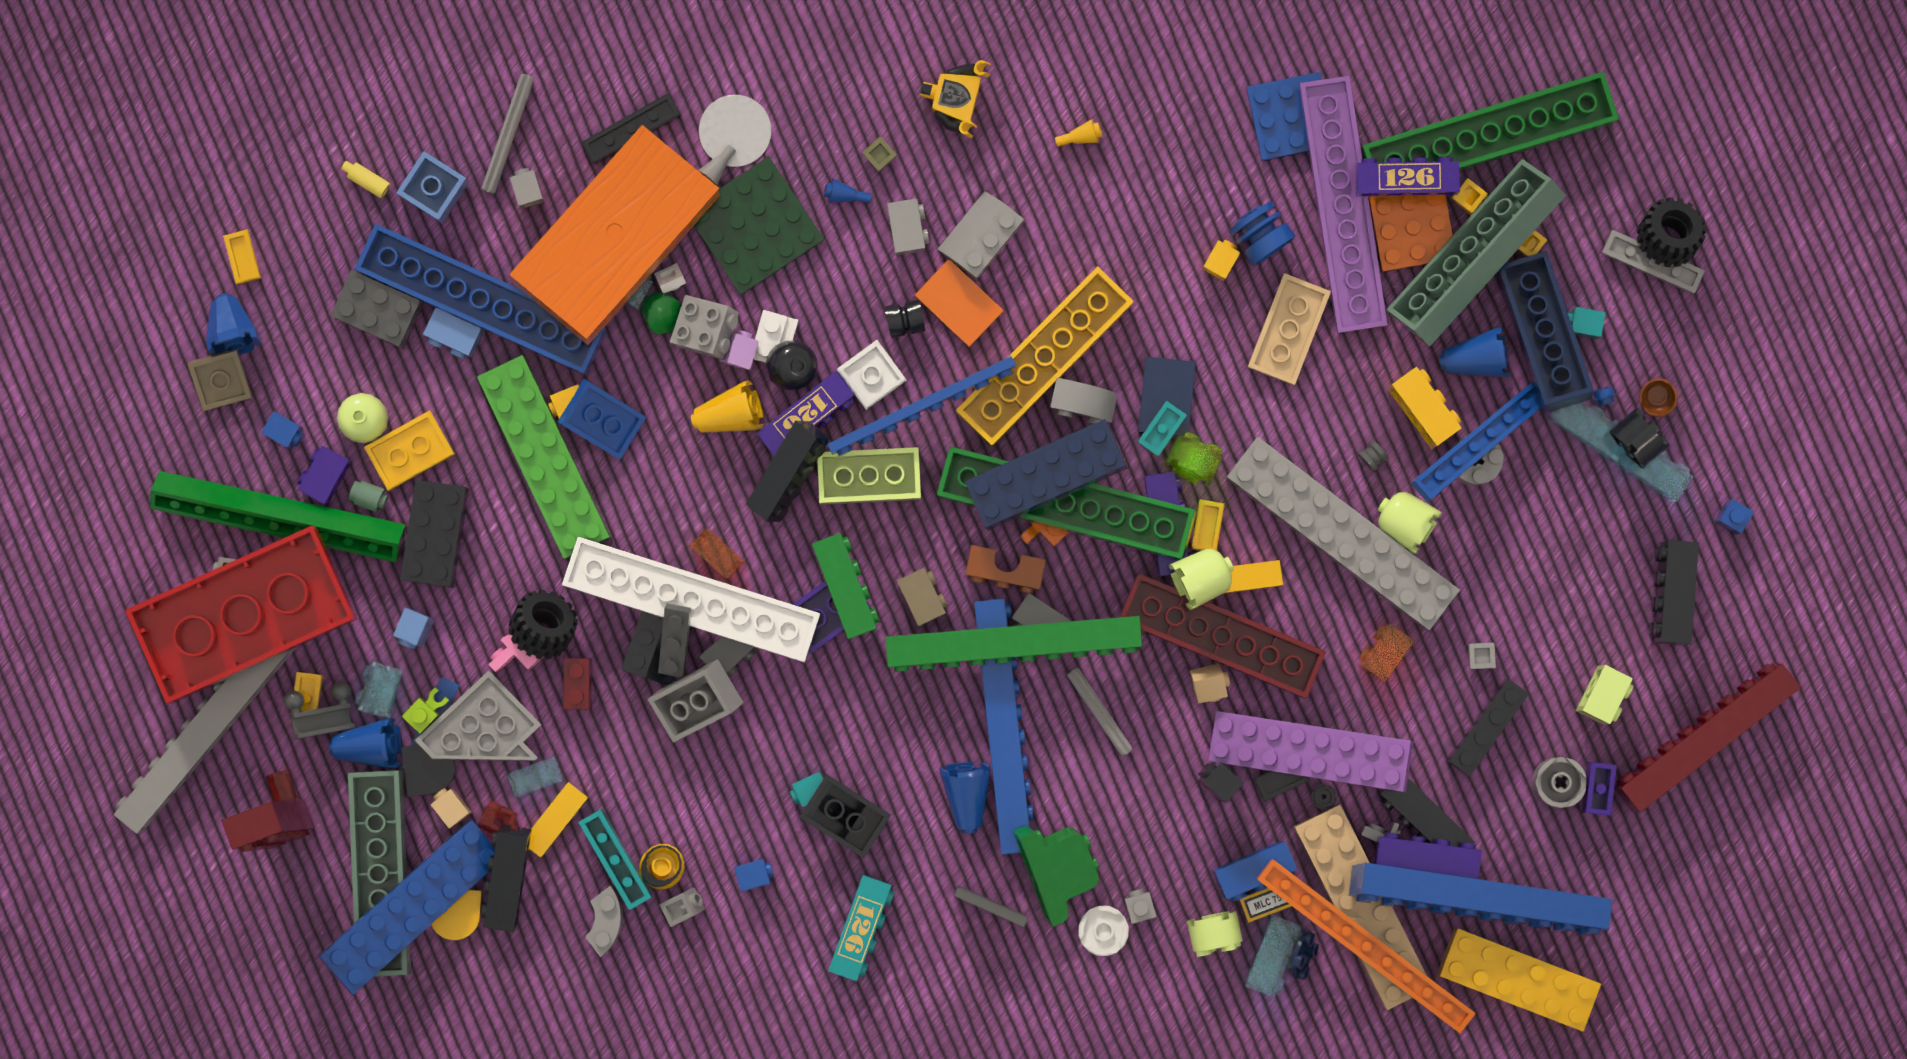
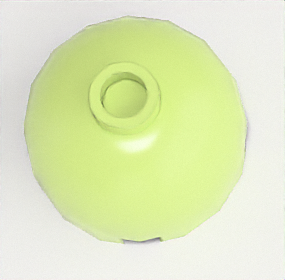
M365 393L354 394L345 399L339 407L337 414L338 426L343 435L353 442L362 444L377 440L386 430L389 419L384 404L373 395Z

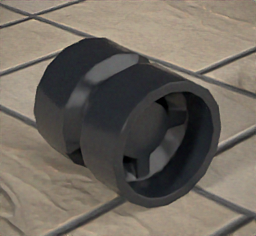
M919 299L905 302L904 307H901L899 304L885 306L891 338L905 336L906 331H909L911 334L925 332Z

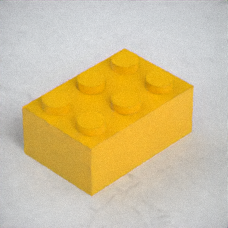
M1415 367L1389 386L1387 390L1432 450L1461 429L1459 425L1461 420L1454 410L1449 411L1444 405L1446 399L1438 389L1436 391L1433 390L1429 384L1431 379L1426 371Z

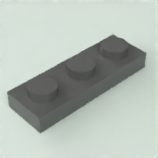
M666 604L664 608L658 673L683 678L686 670L692 608Z

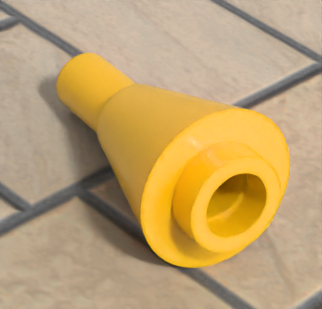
M1093 119L1070 131V133L1055 137L1057 147L1070 143H1099V138L1103 136L1099 122L1094 123Z

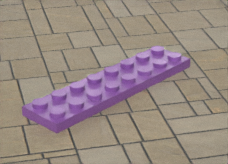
M1216 711L1208 761L1406 792L1414 741Z

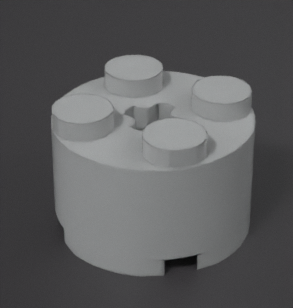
M1499 444L1479 460L1481 464L1472 465L1457 480L1470 486L1483 485L1493 480L1499 474L1503 465L1504 455Z
M1552 757L1544 760L1537 766L1531 783L1535 795L1542 803L1550 807L1566 808L1575 805L1584 796L1586 791V774L1581 765L1575 760L1566 757ZM1556 777L1564 778V780L1562 781V784L1564 785L1563 788L1555 787Z

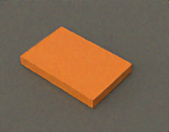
M950 259L914 295L968 347L1004 312L998 304Z

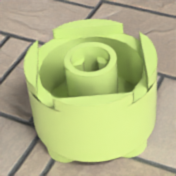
M1237 911L1215 913L1202 916V920L1195 921V919L1187 921L1193 952H1196L1197 957L1212 954V952L1217 951L1216 948H1221V952H1225L1241 946L1240 942L1243 939Z

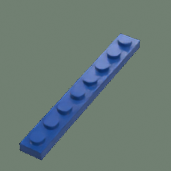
M1012 356L832 441L828 443V447L832 455L837 453L838 456H842L852 451L851 446L860 442L861 445H865L875 440L874 435L883 431L884 434H888L898 429L897 424L906 420L907 423H911L921 418L920 413L929 409L930 412H934L944 407L943 402L952 398L953 401H957L967 396L966 391L975 387L978 391L990 385L989 380L998 376L999 380L1013 374L1012 369L1016 367Z
M1533 382L1411 483L1427 503L1541 409Z

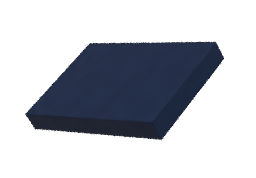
M1145 357L1138 432L1144 433L1164 403L1168 401L1187 414L1173 436L1189 437L1196 362Z

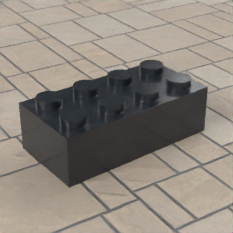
M415 480L400 580L454 588L469 494L467 487Z
M1667 540L1660 542V547H1656L1655 561L1659 562L1658 572H1654L1653 587H1657L1656 597H1652L1651 612H1655L1654 622H1651L1649 627V637H1653L1652 643L1682 646L1692 643L1699 542Z

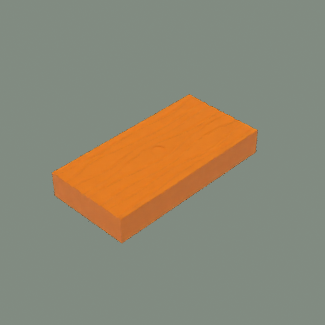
M641 125L509 274L511 282L585 344L589 345L719 198V188L651 131Z

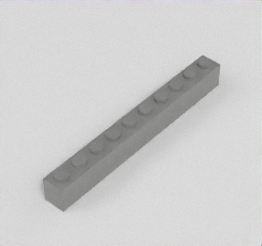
M296 648L217 683L213 688L215 691L214 695L210 699L205 698L197 707L199 713L194 719L190 717L180 728L183 732L177 739L173 737L166 744L164 749L167 751L161 758L157 756L148 766V769H150L149 773L144 778L140 776L131 787L134 791L129 797H122L116 804L115 808L118 810L114 813V816L136 834H142Z

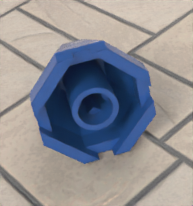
M228 293L218 295L211 302L206 338L209 353L215 355L236 348L239 355L252 352L255 343L257 346L262 344L260 334L235 296H231Z

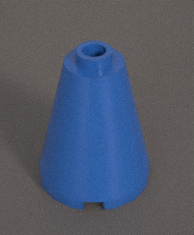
M1496 327L1443 349V354L1439 355L1441 369H1446L1447 374L1509 377L1510 370H1505L1507 363H1509L1505 336H1499L1503 328Z
M386 718L335 734L332 740L329 741V752L336 760L387 769L397 768L401 761H396L397 754H402L399 725L394 726L393 722L396 721L394 718Z
M960 762L945 765V769L941 767L940 776L957 829H962V833L977 832V828L982 827L990 765L980 762V767H975L973 762Z

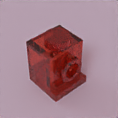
M490 800L477 826L479 829L493 834L494 831L498 832L500 826L494 824V820L499 819L502 824L511 825V830L515 831L518 822L515 821L518 813Z

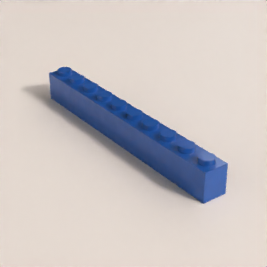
M1005 599L974 602L977 629L1008 627L1007 619H1012L1010 604H1005ZM1016 657L1010 658L1011 663L995 664V659L985 660V665H981L1002 855L1021 853L1013 831L1023 826L1029 827V821L1033 820L1032 805L1027 806L1026 795H1031L1029 780H1024L1023 770H1028L1027 755H1021L1020 746L1025 745L1024 729L1019 730L1018 720L1022 719L1021 704L1016 705L1015 695L1020 694L1018 679H1013L1012 669H1017Z

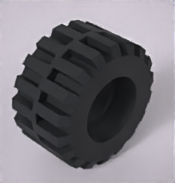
M1673 197L1667 198L1666 201L1664 199L1658 200L1656 204L1654 203L1640 222L1637 228V234H1639L1637 243H1641L1640 250L1647 253L1646 257L1649 260L1653 258L1655 264L1660 265L1664 263V267H1671L1672 264L1675 267H1679L1682 263L1686 264L1693 258L1704 242L1707 227L1703 226L1705 219L1699 216L1701 212L1698 209L1694 210L1692 208L1693 204L1690 202L1685 204L1683 203L1684 200L1680 198L1674 201ZM1662 226L1671 227L1676 230L1681 239L1670 237L1665 233Z
M539 590L538 593L532 591L529 595L525 594L521 601H519L508 625L510 626L508 631L509 635H512L511 640L513 644L517 643V648L520 651H526V655L530 657L535 655L536 659L545 657L547 660L552 659L553 655L555 657L560 656L567 649L577 629V613L575 610H571L572 604L570 602L566 603L563 596L560 595L558 597L552 591L546 593L545 590ZM536 621L543 622L550 628H545L539 625Z

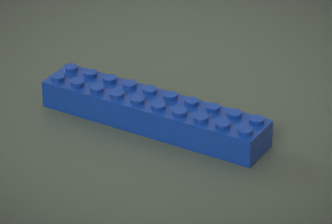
M376 223L354 270L362 275L428 305L439 308L587 376L607 333V329L604 327L594 340L587 345L519 288Z
M1361 863L1352 865L1349 896L1356 897L1357 902L1371 903L1380 900L1383 906L1396 907V905L1403 906V904H1406L1405 909L1421 910L1430 908L1431 913L1437 914L1455 911V916L1470 918V916L1477 917V915H1480L1479 919L1485 921L1502 920L1503 918L1506 924L1519 925V923L1526 924L1529 922L1528 927L1544 928L1553 926L1554 931L1560 932L1576 931L1577 929V934L1592 936V934L1600 935V931L1609 930L1612 899L1379 864Z

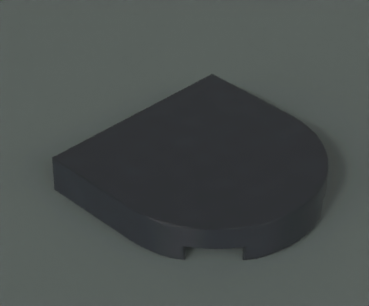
M419 745L401 747L408 797L438 793L452 782L456 772L455 760H433Z

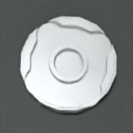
M1097 906L1089 909L1082 916L1078 935L1082 945L1089 952L1097 956H1109L1117 953L1124 947L1128 939L1129 926L1119 910L1111 906Z

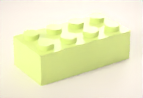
M918 447L853 450L842 456H838L837 453L832 455L831 452H824L817 460L820 505L921 500Z

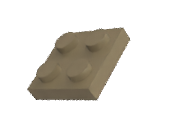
M237 348L188 362L203 411L252 398V392Z

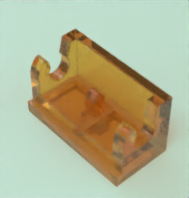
M708 528L704 529L700 536L689 545L727 580L745 562Z

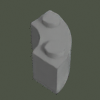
M1057 378L1051 408L1058 411L1057 415L1072 418L1074 414L1087 418L1090 424H1095L1104 419L1108 423H1112L1118 394L1089 384Z
M613 885L590 901L594 908L595 921L592 930L585 938L600 957L604 956L613 947L623 923L622 902Z

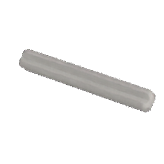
M1075 668L1067 674L1068 678L1120 755L1125 756L1131 752L1132 746L1080 669Z

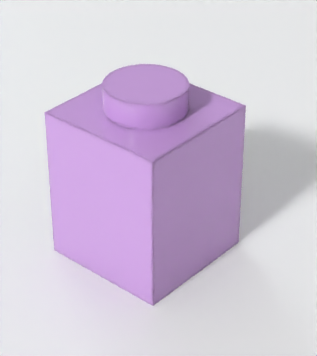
M742 330L732 333L730 348L725 354L724 359H720V362L740 369L750 370L759 341L752 339L751 333Z

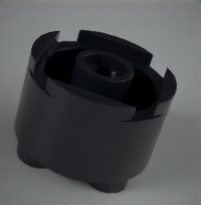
M1635 408L1609 434L1614 442L1626 451L1625 454L1638 467L1644 469L1665 451L1670 444L1662 435H1659L1661 433L1659 427L1653 421L1647 423L1644 414L1638 408Z

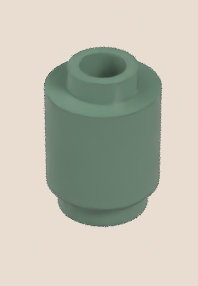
M355 481L349 494V500L354 501V505L377 513L379 509L383 510L385 508L388 495H385L386 490L365 481L361 483Z

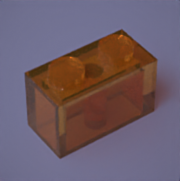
M1390 623L1385 627L1381 625L1373 635L1376 641L1371 648L1366 646L1358 657L1362 660L1358 666L1382 683L1387 681L1414 643L1413 639Z

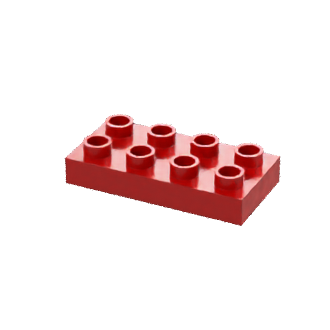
M313 525L125 610L166 704H173L358 620L319 531Z

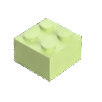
M1607 665L1597 666L1576 712L1602 725L1611 724L1612 721L1616 722L1622 711V708L1619 707L1624 698L1627 699L1633 689V685L1630 684L1633 678Z

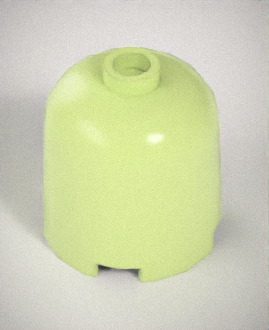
M1399 492L1390 500L1385 498L1380 504L1378 511L1381 514L1378 524L1380 530L1409 552L1416 555L1419 551V548L1416 547L1417 544L1420 545L1422 542H1426L1437 524L1433 519L1435 517L1440 518L1442 512L1412 494Z
M1215 549L1202 550L1169 565V568L1175 571L1170 574L1180 597L1185 595L1189 602L1185 605L1189 610L1197 608L1225 593L1232 584L1231 572L1234 571V567L1228 557L1223 558Z

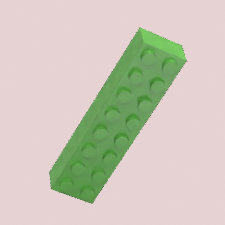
M521 355L477 376L565 560L571 559L578 537L600 544L612 539L527 359Z

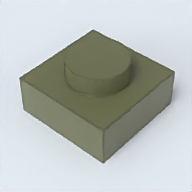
M881 136L862 152L863 156L878 172L897 157L895 151Z

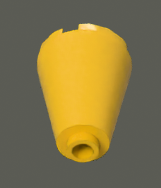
M744 381L695 408L694 414L691 415L693 427L701 433L762 429L764 423L759 424V419L763 418V410L757 391H751L749 385H753L751 381Z

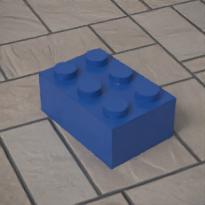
M1279 841L1213 869V874L1223 897L1235 902L1246 897V891L1254 889V891L1258 892L1268 888L1256 878L1271 859H1274L1291 873L1298 870L1286 841Z

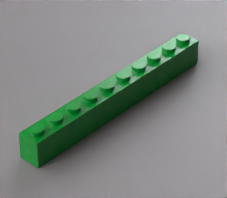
M159 471L150 491V509L282 538L313 525L317 527L327 548L397 563L404 545L406 524Z
M1140 616L885 637L887 664L890 668L894 667V672L909 671V666L919 665L920 670L935 669L934 664L945 663V668L960 667V662L970 661V666L985 665V660L995 659V664L1011 663L1010 658L1021 657V662L1036 661V656L1046 655V660L1061 659V654L1071 653L1072 658L1087 657L1088 651H1097V656L1112 655L1113 649H1122V654L1138 652L1137 647H1143Z

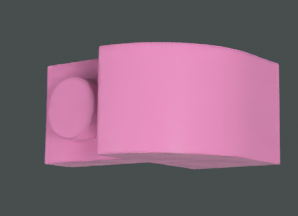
M507 635L501 639L507 648L505 650L502 647L499 648L490 657L493 661L489 666L495 672H499L516 656L528 670H531L542 659H536L535 655L530 657L526 655L527 652L524 650L520 651L517 648L518 644H513L511 640L512 635Z

